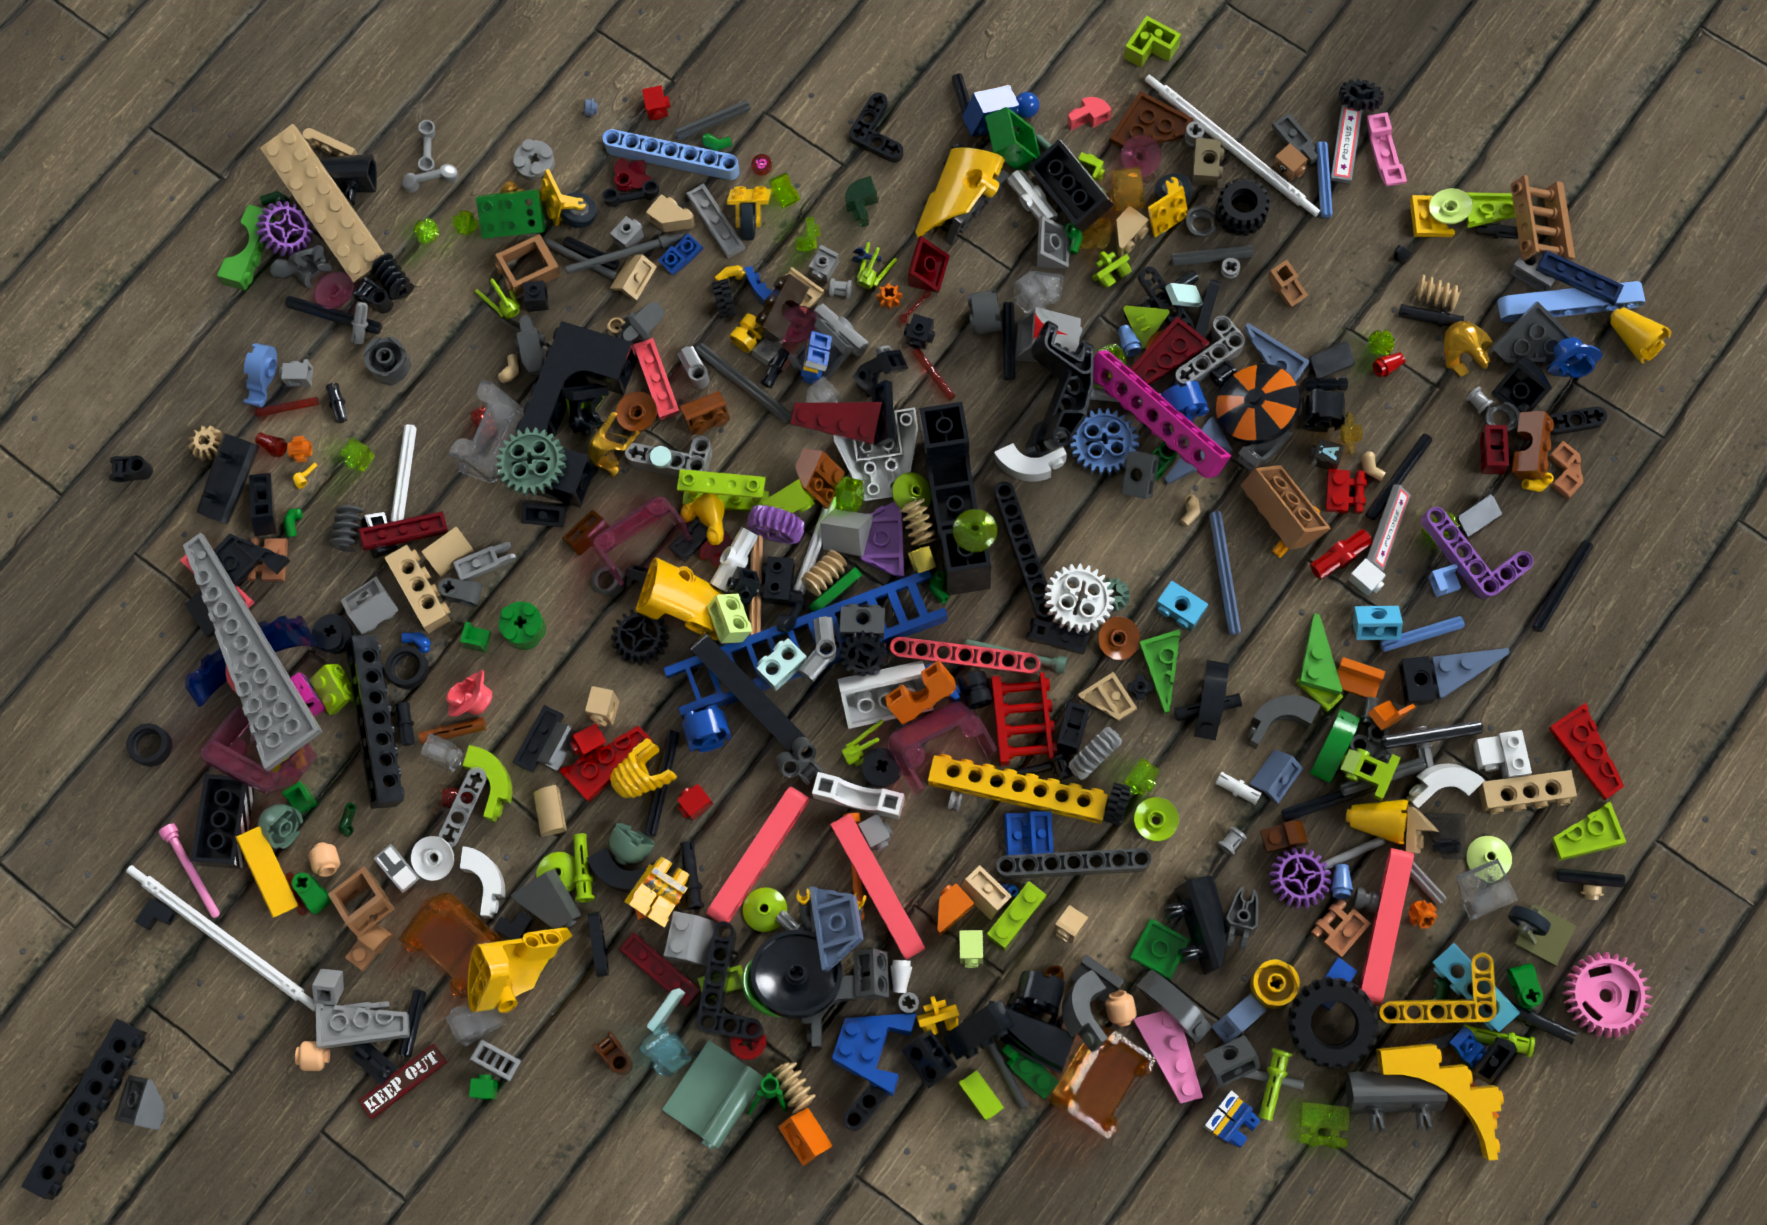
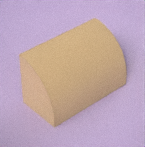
M457 527L421 551L440 577L454 568V561L475 553Z
M552 785L535 791L533 795L541 837L567 832L560 789L556 785Z

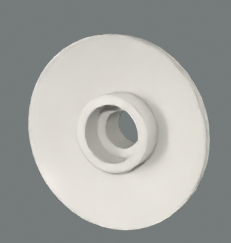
M428 836L419 840L413 847L411 863L415 872L420 877L431 881L439 880L451 871L454 864V853L451 846L444 839L437 836ZM434 853L438 855L437 861L433 859Z

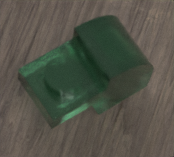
M871 176L856 180L848 187L845 193L847 212L852 211L855 221L859 220L861 228L869 225V218L865 207L878 203L877 191Z

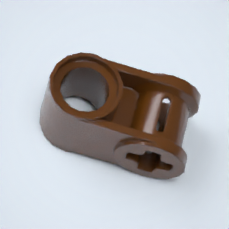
M609 1031L607 1037L598 1044L594 1043L592 1046L612 1071L621 1076L627 1075L632 1070L633 1062L615 1035ZM621 1058H625V1067L617 1069L616 1062Z

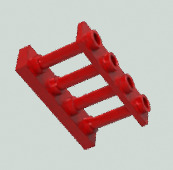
M1040 672L1039 681L1005 684V682H1001V676H992L991 682L1000 767L1009 766V759H1013L1016 756L1048 754L1049 762V759L1057 755V744L1052 742L1051 734L1055 733L1054 720L1050 721L1049 712H1053L1052 700L1047 699L1046 692L1050 691L1049 678H1045L1044 672ZM1041 690L1042 702L1016 705L1003 703V695H1006V693ZM1043 711V724L1010 726V724L1006 725L1005 716H1009V714ZM1045 732L1047 745L1017 748L1008 746L1007 738H1011V735Z

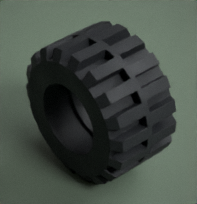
M1242 178L1241 181L1234 179L1232 184L1228 182L1225 188L1221 189L1215 214H1217V221L1221 222L1220 226L1227 228L1226 232H1235L1236 236H1239L1240 233H1243V236H1248L1249 232L1254 234L1257 229L1260 230L1270 207V197L1267 196L1268 192L1266 189L1262 190V184H1255L1253 179L1246 181V178ZM1235 202H1246L1252 206L1253 210L1242 213L1235 210L1232 204Z

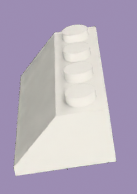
M923 660L881 669L880 671L876 670L874 675L867 672L865 676L858 674L838 679L848 729L877 723L880 720L895 719V715L887 707L885 696L902 684L909 691H921L926 686L921 675V671L925 669ZM934 708L926 709L923 712L934 710Z

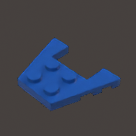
M907 1013L845 1018L832 1057L833 1063L855 1076L859 1075L867 1080L870 1085L881 1088L886 1094L893 1097L899 1075L879 1070L877 1066L888 1031L912 1036L917 1019L916 1014Z

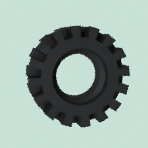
M728 279L711 282L720 319L735 316L736 311Z
M1114 782L1103 821L1121 826L1131 791L1130 786Z

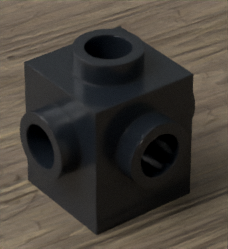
M913 314L911 323H907L904 330L906 344L914 349L922 348L926 350L928 343L932 344L934 340V319Z
M737 566L733 576L729 577L726 588L729 594H739L741 602L750 604L753 597H756L759 592L760 580L756 571Z

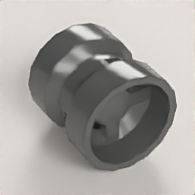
M1357 887L1352 908L1361 910L1364 907L1368 913L1376 914L1381 893L1377 891L1366 893L1365 888Z

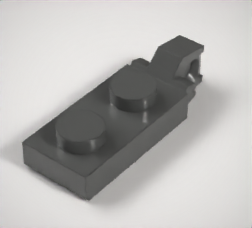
M1290 113L1272 123V129L1286 145L1290 143L1308 159L1307 163L1309 166L1317 162L1318 155L1314 151V141Z

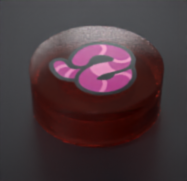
M758 154L752 159L751 165L755 174L763 176L771 171L772 162L769 156Z

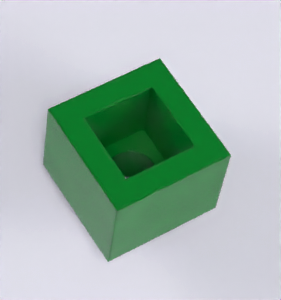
M478 1075V1079L471 1078L469 1097L473 1099L496 1100L498 1081L492 1080L491 1075Z

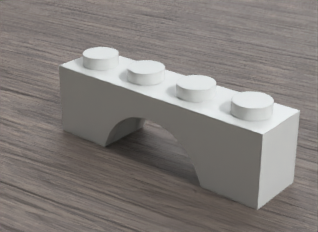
M820 772L817 773L812 791L814 799L896 820L900 819L905 800L903 793L883 788L871 789L844 781L840 777Z

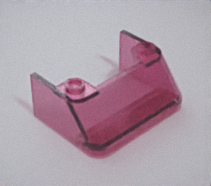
M651 497L591 537L590 545L620 586L624 583L615 565L606 555L614 547L666 514L688 541L692 539L684 520L665 497Z
M952 702L890 735L888 747L915 796L919 795L924 789L914 770L925 759V752L921 744L959 726L965 736L977 738L988 759L996 753L997 748L983 722L962 702Z
M239 704L234 707L202 748L201 756L207 764L261 793L278 791L296 784L317 757L308 742L293 753L277 773L271 770L267 771L262 765L245 757L247 745L239 737L248 727L249 721L247 716L244 715L242 706Z

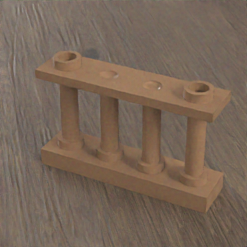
M1523 175L1511 183L1522 260L1525 261L1538 252L1544 253L1545 250L1569 261L1575 259L1563 182L1556 181L1546 189L1529 187L1528 176ZM1531 196L1544 198L1545 208L1532 206ZM1534 215L1547 217L1548 227L1535 225ZM1537 234L1550 236L1551 246L1538 244Z

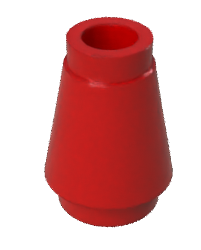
M1401 352L1378 357L1372 364L1373 371L1378 377H1387L1401 365L1405 364V357Z

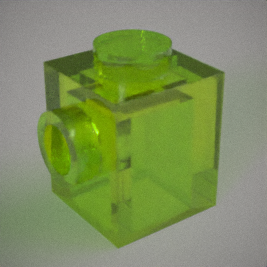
M351 437L340 452L344 459L343 463L353 470L356 468L361 472L365 471L375 457L368 446Z
M843 476L835 488L836 509L849 512H857L864 502L863 480Z
M1142 757L1126 777L1125 783L1131 787L1132 793H1139L1143 796L1146 791L1150 793L1157 784L1155 779L1160 770Z

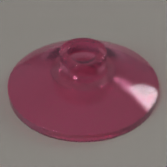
M1136 135L1127 140L1121 150L1122 164L1134 176L1143 177L1150 175L1160 165L1162 157L1160 146L1149 136ZM1137 153L1143 155L1142 160L1136 158Z
M332 272L325 275L315 288L317 303L327 309H334L344 305L350 299L354 290L352 279L344 272Z
M796 306L783 314L784 318L791 322L783 338L788 343L803 342L809 338L811 331L816 329L814 324L817 322V316L809 307Z

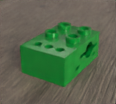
M1008 107L985 116L993 152L1002 156L1005 162L1012 168L1023 170V172L1029 170L1028 166L1040 156L1034 128ZM1014 126H1018L1017 131L1014 130Z
M540 189L485 194L476 197L482 239L540 233L546 230ZM527 199H531L532 204H528ZM530 219L535 221V225L530 223Z

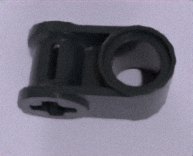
M364 277L362 279L363 283L356 291L352 292V295L358 301L366 303L379 313L383 314L391 311L393 301L386 290Z
M139 455L114 456L110 458L112 473L109 475V479L111 481L146 480L153 473L151 464Z

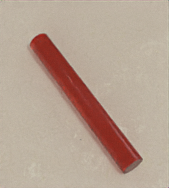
M915 349L913 351L914 356L947 399L950 401L955 398L956 395L920 349Z
M318 397L258 408L255 409L257 417L316 406L319 405Z

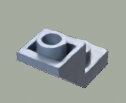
M1251 992L1236 1004L1231 1011L1214 1023L1212 1028L1227 1044L1248 1028L1267 1009Z

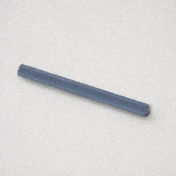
M1214 511L1210 513L1209 517L1228 632L1230 635L1240 634L1241 628L1222 514L1220 511Z

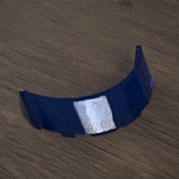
M285 615L277 617L271 623H267L266 620L258 623L275 653L292 647H314L317 645L302 616L298 615L296 618L288 619ZM220 648L216 652L207 654L200 660L201 666L195 672L189 673L185 678V687L198 707L203 706L209 697L227 681L226 662Z

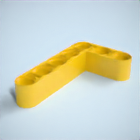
M1481 952L1472 959L1474 999L1387 1001L1380 1008L1379 1014L1381 1019L1386 1023L1491 1021L1494 1019L1497 1011L1494 962L1492 957L1487 953ZM1479 957H1485L1489 961L1487 969L1481 970L1476 966V960ZM1483 980L1489 982L1491 990L1488 993H1481L1477 988L1478 982ZM1483 1004H1488L1492 1008V1014L1488 1017L1482 1016L1479 1013V1007ZM1412 1005L1419 1007L1421 1011L1420 1016L1417 1018H1413L1408 1014V1008ZM1434 1005L1442 1006L1444 1016L1435 1017L1431 1012ZM1457 1005H1465L1468 1008V1015L1465 1017L1458 1016L1455 1012V1007ZM1393 1006L1397 1010V1016L1395 1018L1387 1017L1384 1012L1385 1007Z

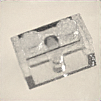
M431 733L420 752L430 763L453 773L456 768H459L463 760V752L454 743Z

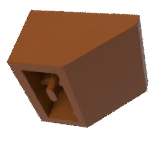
M719 391L680 406L691 436L703 434L714 426H723L730 420L726 403Z
M803 448L795 465L802 488L825 509H828L845 472L824 451Z

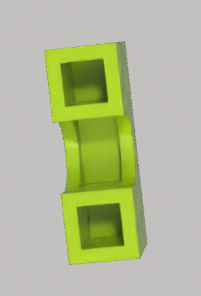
M1028 881L987 933V938L1005 952L1027 920L1035 914L1046 900L1047 895Z

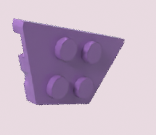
M892 502L885 507L877 508L873 513L869 514L874 517L864 555L860 557V560L902 579L904 578L902 513H900L901 509L896 503Z

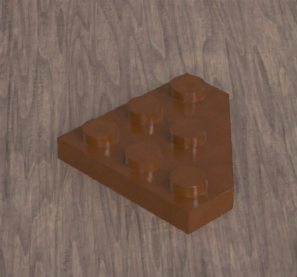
M1140 91L1110 136L1109 142L1129 151L1181 139L1186 134L1187 125L1193 122V118Z

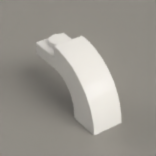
M1014 443L994 452L996 464L1006 474L1018 480L1028 482L1051 478V468L1058 469L1062 467L1067 457L1062 447L1045 456L1030 458L1021 454L1016 449Z
M1438 764L1425 769L1416 776L1422 783L1415 785L1409 791L1406 799L1412 805L1419 808L1437 790L1448 786L1457 787L1461 792L1469 796L1485 780L1463 766Z
M463 846L460 869L479 876L483 884L480 915L486 919H494V913L498 912L499 901L496 900V897L505 898L506 891L503 876L495 863L485 854L476 849Z

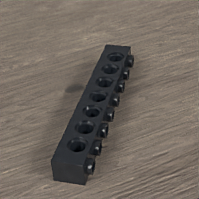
M377 635L351 636L344 644L371 809L397 807L404 801L405 791L401 787V768L397 763L398 748L394 744V726L390 720L391 706L388 704L386 696L388 687L384 683V665L380 659L381 645L377 641ZM363 656L368 659L369 663L363 659ZM366 677H369L372 680V683H370L366 679ZM369 697L373 698L375 703H372ZM373 718L377 719L379 724H376ZM376 738L382 742V745L377 743ZM379 759L383 760L386 766H383ZM383 780L388 782L389 787L384 785Z
M116 1018L24 1180L22 1188L43 1199L53 1200L60 1194L63 1189L62 1183L66 1176L70 1175L75 1167L74 1162L78 1155L85 1150L89 1135L98 1127V1119L102 1112L108 1109L112 1094L121 1086V1078L125 1071L131 1068L134 1062L133 1057L137 1050L141 1049L144 1045L147 1032ZM122 1042H125L126 1047L124 1051L120 1053L119 1045ZM113 1062L114 1069L111 1073H108L107 1067ZM101 1083L102 1090L99 1094H96L95 1088ZM89 1104L90 1111L85 1115L84 1107ZM77 1125L78 1133L73 1136L72 1129ZM65 1146L66 1154L64 1157H61L60 1150ZM53 1167L54 1175L49 1179L48 1171Z

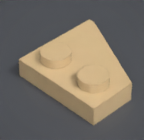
M1114 672L1078 694L1080 699L1118 721L1138 710Z

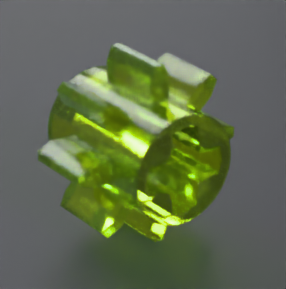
M461 210L459 214L453 216L452 226H455L456 232L459 234L471 235L474 229H478L479 220L475 219L476 217H474L473 212Z
M426 217L425 220L417 221L414 227V234L417 235L418 242L427 245L428 242H434L437 239L439 228L436 227L437 224H435L434 220Z
M1387 329L1383 332L1377 330L1370 335L1368 347L1371 348L1370 351L1376 356L1380 353L1387 355L1394 348L1395 338L1392 337V334Z

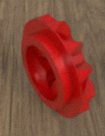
M757 1025L750 1026L748 1028V1035H756L759 1027ZM765 1034L760 1041L752 1042V1051L747 1045L739 1046L744 1041L730 1039L733 1053L744 1060L756 1059L763 1053L767 1045Z

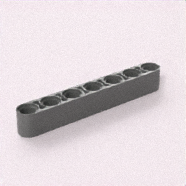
M1143 848L1006 855L998 859L996 873L1002 879L1134 873L1147 870L1152 857L1149 851ZM1138 855L1144 856L1147 861L1146 864L1138 865L1135 862V857ZM1116 856L1121 857L1124 860V865L1115 866L1112 859ZM1092 858H1098L1101 860L1102 865L1095 868L1091 866L1089 861ZM1076 859L1079 862V867L1071 869L1067 865V861ZM1053 860L1056 862L1057 868L1048 870L1045 867V862ZM1030 861L1034 864L1035 868L1032 871H1026L1023 869L1022 864ZM1005 862L1009 863L1012 866V870L1007 873L1003 872L1000 869V865Z

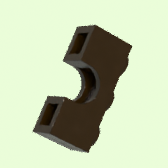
M791 274L777 278L773 285L775 288L772 294L764 302L765 307L755 319L756 325L753 329L772 343L782 341L791 324L782 314L783 304L790 308L801 305L809 290L808 286Z

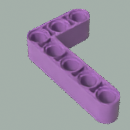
M1433 507L1421 516V524L1451 564H1457L1458 573L1475 595L1481 599H1487L1496 595L1533 566L1532 555L1529 552L1521 551L1491 571L1442 508ZM1430 514L1436 516L1437 523L1430 520ZM1444 531L1449 533L1450 540L1444 538ZM1457 548L1463 551V558L1458 556ZM1517 558L1523 561V567L1518 565ZM1470 566L1476 568L1477 575L1471 573ZM1501 570L1507 574V580L1501 577ZM1484 583L1490 586V593L1485 591Z

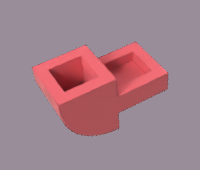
M1083 98L1081 108H1075L1068 114L1067 125L1071 131L1088 122L1094 128L1110 120L1112 109L1100 98Z

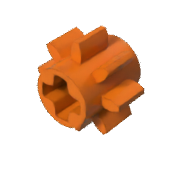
M888 283L885 287H879L881 294H877L876 297L878 301H881V308L885 306L891 310L895 306H900L898 299H902V293H898V285L894 287Z
M295 436L292 442H288V455L290 458H294L297 463L307 462L308 456H312V443L310 440L306 441L304 436Z
M1425 900L1417 901L1411 905L1410 911H1408L1409 921L1414 927L1418 925L1420 929L1429 928L1438 918L1435 913L1437 909L1432 903L1427 904Z

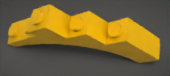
M1434 1044L1376 1049L1379 1073L1383 1075H1406L1421 1078L1444 1090L1461 1106L1471 1121L1479 1139L1483 1158L1489 1161L1498 1160L1497 1153H1500V1143L1495 1138L1494 1129H1497V1119L1492 1112L1501 1111V1105L1504 1103L1503 1094L1499 1087L1494 1085L1470 1087V1084L1473 1083L1471 1070H1468V1066L1463 1064L1439 1066V1063L1442 1062V1055L1440 1049H1437V1045Z

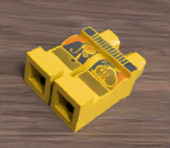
M660 857L654 865H648L646 871L624 902L657 924L665 927L669 920V915L681 899L682 894L687 890V887L684 885L689 874L677 868L673 876L670 877L666 873L672 863Z

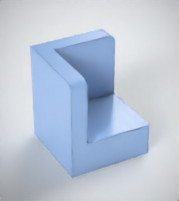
M1457 564L1434 570L1428 577L1436 597L1460 590L1461 586L1455 574L1458 569Z

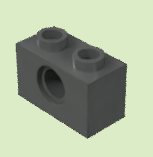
M1131 451L1126 455L1124 467H1126L1125 476L1122 477L1120 483L1122 494L1142 499L1152 498L1159 455L1140 451ZM1137 469H1139L1142 472V478L1140 480H1138L1135 476V472Z
M847 604L846 607L841 606L840 638H846V636L853 638V632L861 635L862 630H864L866 635L873 632L874 638L880 636L881 639H884L885 608H881L879 605L859 607L857 604ZM861 617L869 620L864 625L857 623V620Z
M1245 1035L1204 1054L1207 1068L1219 1088L1261 1068L1258 1055Z

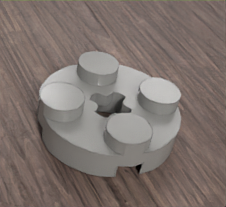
M527 139L517 148L514 154L513 162L519 175L527 180H538L537 178L544 176L546 169L552 172L555 165L552 149L542 141ZM532 157H537L539 161H535L533 164H531L530 159Z

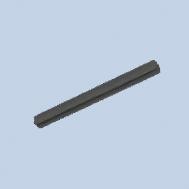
M698 344L695 351L701 358L787 425L790 423L792 414L790 411L705 344Z

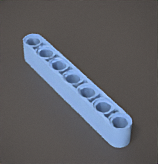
M614 129L607 130L603 134L602 139L606 151L610 155L637 161L644 160L646 163L726 180H734L740 174L738 160L732 154ZM710 161H713V162H714L713 164H710V165L706 164V163H708V162H710ZM727 166H734L733 168H730V169H727V168H726Z
M1634 281L1620 283L1624 287L1614 306L1576 288L1508 295L1499 298L1497 304L1502 322H1516L1536 301L1553 317L1615 311L1617 308L1621 309L1623 307L1633 309L1643 306L1646 301L1642 283Z

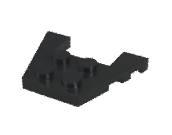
M229 534L214 549L215 554L235 587L261 561L276 574L290 562L284 555H279L272 550L262 548L232 534Z

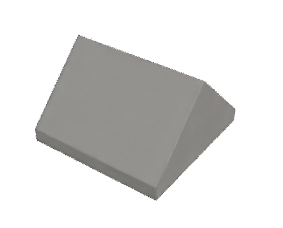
M1040 216L1037 267L1069 268L1068 248L1070 240L1065 232V227L1044 216Z
M833 509L820 523L823 550H834L837 553L863 557L874 516Z

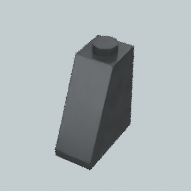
M555 869L545 872L511 894L515 901L553 929L561 927L570 928L577 923L575 919L581 916L579 909Z

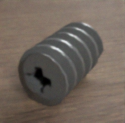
M343 505L336 508L337 515L334 517L335 523L332 526L334 531L331 532L330 546L344 552L355 551L350 545L357 544V541L353 540L352 537L359 536V533L353 530L360 529V525L355 523V521L362 520V517L357 515V513L364 512L362 508L352 505Z

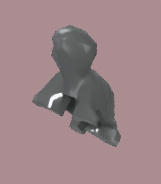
M317 245L313 248L294 253L288 258V261L280 258L273 261L270 275L275 278L285 279L294 274L302 284L311 288L313 286L310 283L311 278L317 276L321 271H331L332 268L326 262L325 255L323 254L324 248L321 245Z

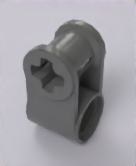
M445 578L440 581L438 589L446 601L477 607L483 585L469 580Z

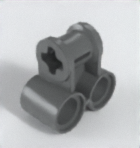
M1376 723L1369 727L1365 736L1356 735L1352 738L1347 752L1349 749L1356 751L1353 743H1360L1364 750L1370 753V757L1377 760L1381 759L1380 761L1386 764L1389 763L1392 754H1394L1391 749H1384L1381 746V739H1375L1372 736L1371 731H1378L1381 737L1388 735V729L1386 728L1381 731ZM1368 763L1370 768L1375 772L1376 766Z
M798 737L792 743L793 753H780L776 757L775 763L785 777L792 778L798 775L809 786L811 784L810 781L817 776V773H823L824 770L814 760L817 755L815 746L806 737ZM808 746L805 752L800 753L802 748ZM792 762L789 767L784 768L786 763Z

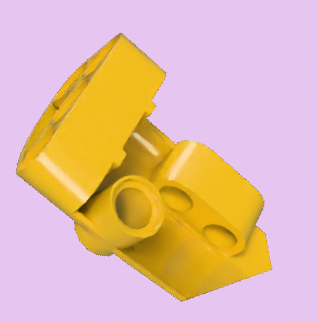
M951 149L937 187L930 194L917 226V238L923 236L931 228L943 225L947 219L969 213L982 194L992 198L999 188V182L995 179L999 177L1005 159L996 153L980 149Z
M655 557L649 566L636 606V612L653 620L659 619L665 613L685 621V627L700 635L706 632L713 640H719L707 605L716 595H722L723 593L718 587L694 575L688 567L683 566L679 568Z
M564 927L528 932L520 939L476 944L473 948L468 968L467 992L470 1010L473 1013L493 1010L495 1007H497L500 1013L513 1010L518 1003L515 997L534 988L540 973L549 959L553 958L557 954L559 947L572 937L569 929Z

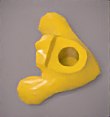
M703 493L693 502L682 506L680 515L684 522L689 523L698 516L700 521L708 527V542L711 545H719L723 541L724 529L722 519L725 513V505L716 494Z

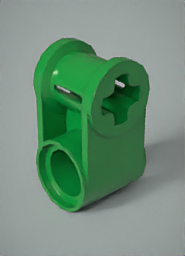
M1165 441L1151 453L1160 456L1155 482L1177 458V451L1168 448ZM1165 450L1172 451L1173 455L1167 457L1163 455L1162 452Z
M302 872L293 877V889L314 915H317L332 902L328 895L329 893L313 876ZM303 880H306V885H307L306 888L302 887V886H303V883H302Z
M1532 963L1507 969L1508 979L1513 987L1518 1004L1528 1010L1539 1005L1543 1000V993ZM1526 995L1533 996L1534 1000H1527Z

